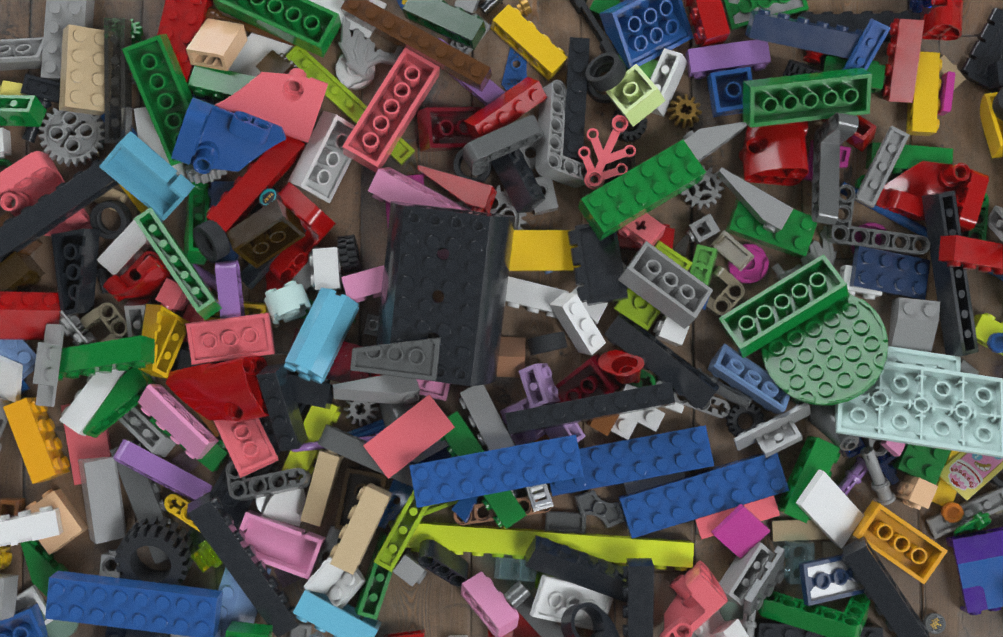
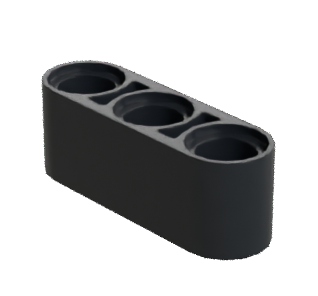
M427 539L420 543L418 563L422 567L454 586L460 587L463 582L467 581L469 564L466 560L434 540Z

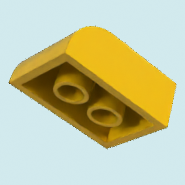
M998 92L984 94L980 104V119L992 158L1003 157V121L995 115L992 108L993 100Z

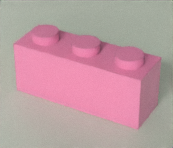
M482 571L462 583V597L495 637H502L517 627L519 620L517 610L508 604L504 594L500 591L498 592L492 580L486 577Z

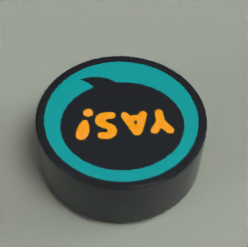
M267 188L260 194L259 203L265 207L276 198L280 201V194L273 188Z

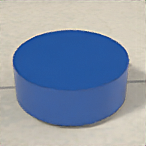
M994 333L989 336L987 346L990 351L1003 353V333Z

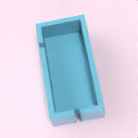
M131 131L116 145L99 166L145 206L151 207L163 221L195 187L182 174L179 176L175 174L177 172L175 168Z
M309 590L303 592L293 611L297 615L296 618L304 623L309 621L315 625V629L323 633L327 631L333 634L332 637H375L382 624L379 620L367 617L360 620V615H357L355 607L346 604L340 609L331 603L326 594Z

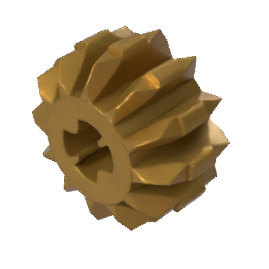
M685 94L683 99L678 95L676 101L672 100L670 102L671 107L668 108L667 112L672 114L669 116V120H676L674 126L681 123V128L685 129L686 123L690 128L693 127V122L698 123L700 120L698 116L702 114V111L697 109L701 106L700 103H693L696 99L695 97L688 100V94ZM681 110H688L689 112L686 115V113H681Z

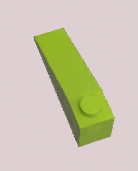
M414 490L374 560L376 564L390 572L393 571L429 506L417 508Z

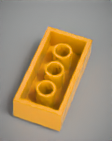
M28 397L3 407L32 484L49 481L70 472L68 468L70 467L69 460L63 455L61 450L63 447L62 442L56 437L54 431L55 424L48 416V406H37L36 397Z
M872 500L863 513L864 517L851 535L857 539L865 537L874 551L925 585L948 550L880 503Z

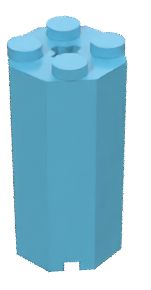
M320 289L283 366L289 371H297L300 378L306 381L311 379L319 384L324 382L359 310L357 302L344 294H341V296L336 295V291L332 289Z

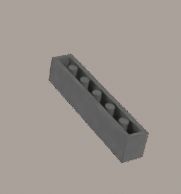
M139 440L131 441L135 445L145 449L144 445L140 443ZM119 447L110 450L112 457ZM117 462L118 472L138 522L140 523L145 518L150 521L152 517H158V521L161 522L164 517L168 518V523L172 525L174 520L169 518L165 509V499H162L160 495V485ZM148 546L155 564L169 559L163 550L154 546Z

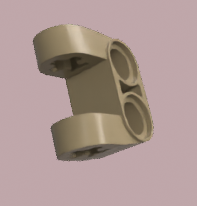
M718 266L712 275L726 288L716 300L710 296L705 309L716 317H721L738 303L743 297L745 290L743 285L723 267ZM732 287L737 288L739 296H731L729 289ZM719 302L724 303L726 311L719 312L716 309V304Z
M103 303L80 320L86 330L103 321L111 334L101 342L128 337L125 313L116 304ZM112 307L113 315L108 317L107 309ZM121 323L125 325L123 333H120L118 330Z

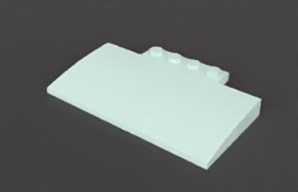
M888 346L887 361L877 381L866 392L855 399L835 404L836 433L1003 458V378L961 372V357Z

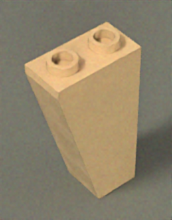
M328 449L319 451L300 521L319 527L323 525L344 456Z

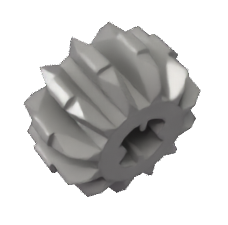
M346 400L351 406L344 407V410H350L351 413L347 414L346 418L348 419L353 416L352 424H355L359 419V426H363L364 420L369 425L371 424L369 416L373 419L377 418L372 413V411H379L378 407L372 408V405L376 404L375 402H353ZM364 404V409L366 410V412H362L361 414H359V409L357 408V406Z

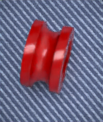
M810 50L805 51L807 54L803 57L805 62L815 65L821 64L820 58L823 57V53Z

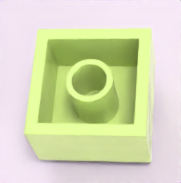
M637 64L626 71L623 80L616 87L605 91L633 127L666 101L659 89Z

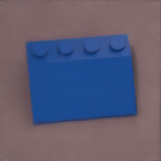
M625 0L599 13L606 34L628 69L635 64L641 66L660 56L664 48L672 50L694 38L682 0Z

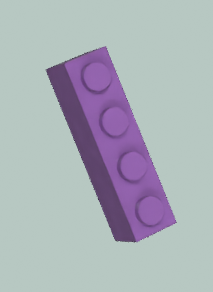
M757 39L688 49L685 53V58L688 62V78L694 77V79L705 78L706 75L713 72L751 67L754 71L764 70L771 62L768 42Z

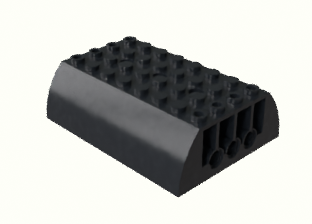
M391 201L376 345L428 339L430 333H437L441 337L437 380L435 382L465 386H480L495 382L516 216ZM444 247L449 251L447 259L442 260L438 257L437 252L439 248ZM440 290L444 293V300L442 302H437L433 299L434 291Z

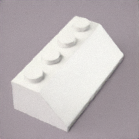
M323 111L288 182L330 203L352 160L343 154L342 146L355 126L337 114Z

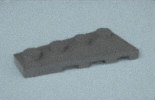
M441 337L353 348L350 370L436 381Z

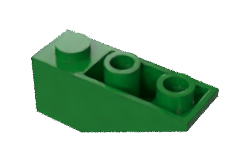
M39 540L21 542L32 583L47 597L49 577L57 571L68 572V569L63 564L58 563L53 558V554L49 555L39 544Z

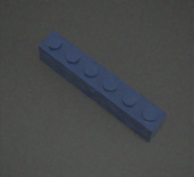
M759 8L758 11H751L745 34L752 39L849 59L864 30L856 29L855 32L849 31L847 26L837 25L836 28L830 27L829 23L824 21H817L816 24L809 22L810 19L798 16L797 19H792L789 14L778 12V15L770 14V10Z

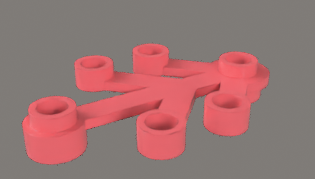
M617 115L613 118L611 123L613 130L604 150L598 138V130L590 128L587 131L586 138L591 141L598 159V163L594 168L590 159V149L583 146L578 151V157L583 160L587 170L584 182L589 189L597 190L603 186L605 180L617 175L621 176L628 171L624 163H619L616 168L603 172L606 164L625 157L632 158L636 153V148L633 145H627L624 149L611 153L619 134L628 127V120L623 115ZM616 122H622L623 127H616ZM590 132H595V133H596V137H595V138H591V137L589 136V133H590ZM631 148L633 150V154H627L626 149ZM586 150L588 155L582 156L580 152ZM618 167H624L625 172L619 173ZM591 177H597L598 182L592 183Z

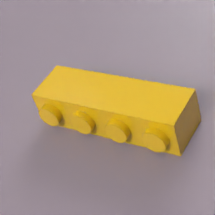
M508 4L492 20L490 28L548 81L565 65L568 58L565 52L552 44L547 35L541 34L536 29V26L531 21H527L517 8H513Z
M920 52L913 103H907L906 133L910 135L931 136L937 133L940 121L937 119V111H939L941 104L940 99H938V91L941 89L939 71L942 69L940 53Z

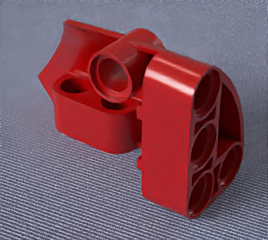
M931 0L932 5L939 7L932 8L931 12L925 14L921 19L924 20L922 39L945 41L959 39L962 35L963 0Z
M808 121L751 128L747 125L744 146L739 152V158L743 162L744 180L750 183L782 186L799 184L809 173L805 139L808 132Z
M921 161L886 183L875 205L913 220H925L922 202L923 195L955 191L961 232L970 231L978 221L989 176L970 169L965 163L953 165Z
M288 182L279 192L280 202L300 219L302 226L307 230L305 232L306 236L282 251L271 263L269 272L266 274L267 291L285 287L284 285L290 282L308 262V254L312 249L316 247L336 224L291 182Z
M147 251L120 277L117 274L111 276L104 283L103 287L119 302L123 299H142L154 296L159 293L166 278L175 279L158 254ZM136 271H138L141 274V277L138 280H135L134 274Z
M246 356L220 363H207L171 371L165 384L183 402L208 420L250 421L269 416L256 376L267 366L266 360L261 356Z

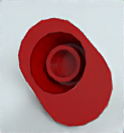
M612 350L600 356L598 365L605 372L613 374L615 379L621 384L639 383L644 360L639 356L624 351Z

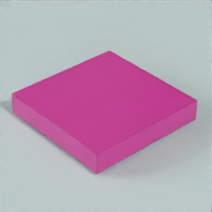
M740 504L711 532L741 559L770 530L743 504Z

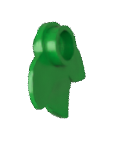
M982 511L975 514L971 521L955 529L954 537L956 538L964 531L972 533L976 529L980 530L992 522L989 518L990 514L988 512L983 513Z

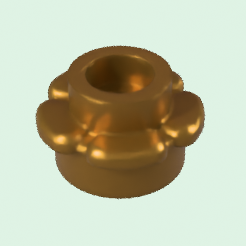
M518 0L519 4L516 6L522 15L525 14V17H528L529 14L533 13L527 0Z

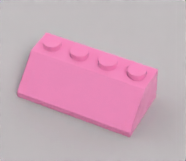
M149 384L138 401L142 406L140 409L147 416H153L157 420L155 422L156 425L162 430L166 429L171 434L170 438L176 444H181L185 447V453L190 458L202 459L219 440L161 384Z

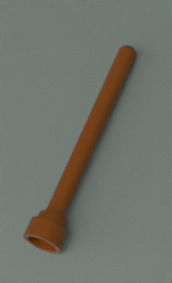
M210 7L206 13V19L243 24L247 32L296 46L253 25L224 16L218 9Z

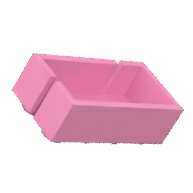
M253 510L245 512L240 526L246 543L254 547L259 561L263 560L267 565L308 580L313 575L318 562V555L322 550L326 537L310 531L304 534L305 530L263 517L261 513Z

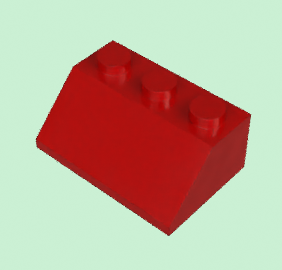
M0 291V340H44L46 324H59L60 303L58 293Z

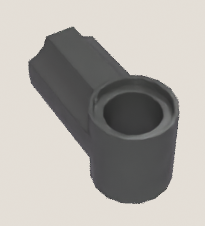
M333 525L330 526L322 550L318 555V561L321 565L325 561L323 558L324 553L331 552L334 545L336 546L341 541L338 538L341 530L334 529L335 526Z

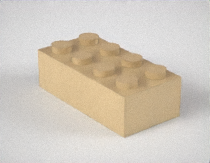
M70 24L63 29L59 110L99 116L107 112L111 31Z
M372 483L363 486V488L361 487L356 498L359 500V503L351 508L347 517L350 519V522L343 526L338 536L341 541L336 546L334 545L329 557L332 558L331 565L352 575L356 572L393 493Z

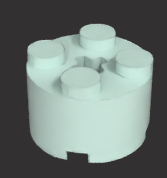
M290 281L281 289L277 290L274 288L265 292L266 297L264 301L274 324H279L278 320L282 319L285 323L306 315V309L310 311L311 304L302 284Z

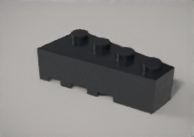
M79 229L51 234L60 311H63L65 315L89 313L94 309L100 229Z

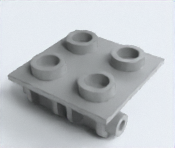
M60 311L59 321L61 325L65 326L64 335H69L74 340L72 342L74 346L97 343V339L91 332L88 333L89 329L81 331L84 326L76 315L66 316L63 311Z

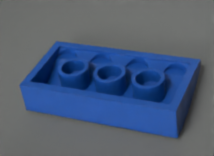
M38 603L16 611L14 617L1 620L0 637H48Z

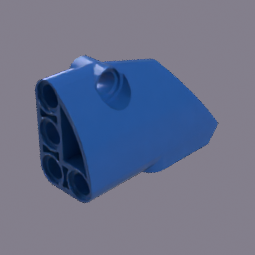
M193 97L186 111L171 158L188 165L192 164L196 172L200 174H207L211 169L239 172L256 157L286 140V135L283 128L279 125L242 111L233 113Z

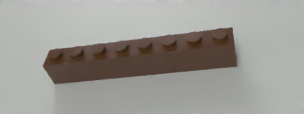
M345 0L341 6L344 16L403 49L406 47L439 66L441 70L481 92L492 76L491 67L368 0Z

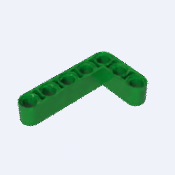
M773 591L769 597L766 596L758 613L765 618L826 637H860L868 617L870 600L866 594L851 596L845 612H841L818 604L807 606L804 605V601Z

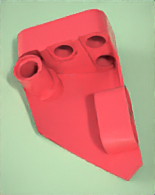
M41 151L32 152L0 172V205L4 210L10 211L17 217L21 214L22 209L27 206H33L41 196L51 194L59 184L65 182L49 154ZM13 199L16 201L14 207L11 205ZM83 208L44 236L79 229H93L90 224V216L85 208Z
M699 560L693 568L686 572L685 576L680 574L671 582L670 587L677 595L664 613V631L659 637H692L694 631L728 602L723 588L702 561Z

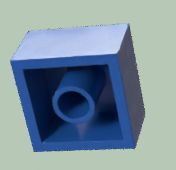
M751 67L709 74L707 84L713 118L743 113V81L753 80Z

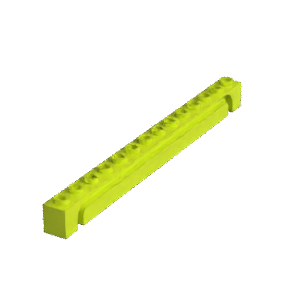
M422 521L406 548H411L413 552H419L420 543L423 540L430 539L441 544L456 555H463V552H472L471 555L484 556V553H490L492 557L496 558L512 555L514 559H524L527 549L537 535L621 566H626V558H652L654 568L667 569V566L675 567V570L687 571V568H693L694 543L689 540L647 537L631 538L630 536L591 533L545 532V530L504 529L503 527L429 523Z

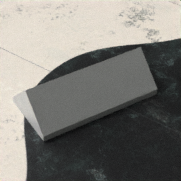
M43 37L1 39L0 71L41 69Z
M113 457L79 459L78 464L90 540L98 544L124 538L127 530L117 461Z

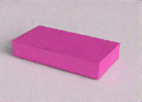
M948 71L941 76V89L938 97L941 104L937 115L944 116L951 112L955 72Z

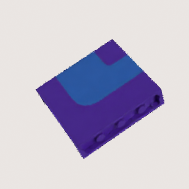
M1003 526L961 534L956 538L954 536L946 537L947 546L952 547L965 603V606H961L960 610L969 613V615L981 614L983 610H1001V607H1003Z

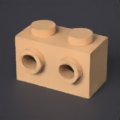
M906 475L897 487L898 494L896 497L902 499V504L918 510L921 507L929 509L938 486L919 477Z

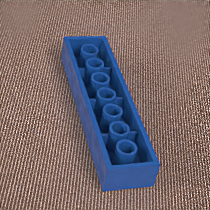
M706 425L581 448L579 453L584 477L549 484L553 497L712 467L714 462Z
M576 435L409 465L417 508L584 477Z
M763 453L648 489L628 495L625 494L619 496L618 499L631 538H636L731 509L740 504L744 505L789 491L778 454L775 453L766 458Z
M57 571L49 577L45 619L190 637H215L219 631L223 591Z

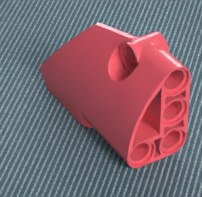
M300 68L291 69L289 74L261 72L236 93L215 104V106L233 113L242 111L274 123L283 128L286 136L308 143L328 83L312 77L310 79L307 78L305 71Z

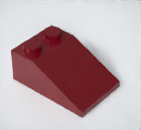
M426 107L418 111L417 122L420 152L463 149L467 143L475 140L464 121L481 110V107Z
M597 353L555 385L558 389L560 400L557 403L613 393L622 384L615 379L613 374L605 372L599 367L598 359L600 355Z

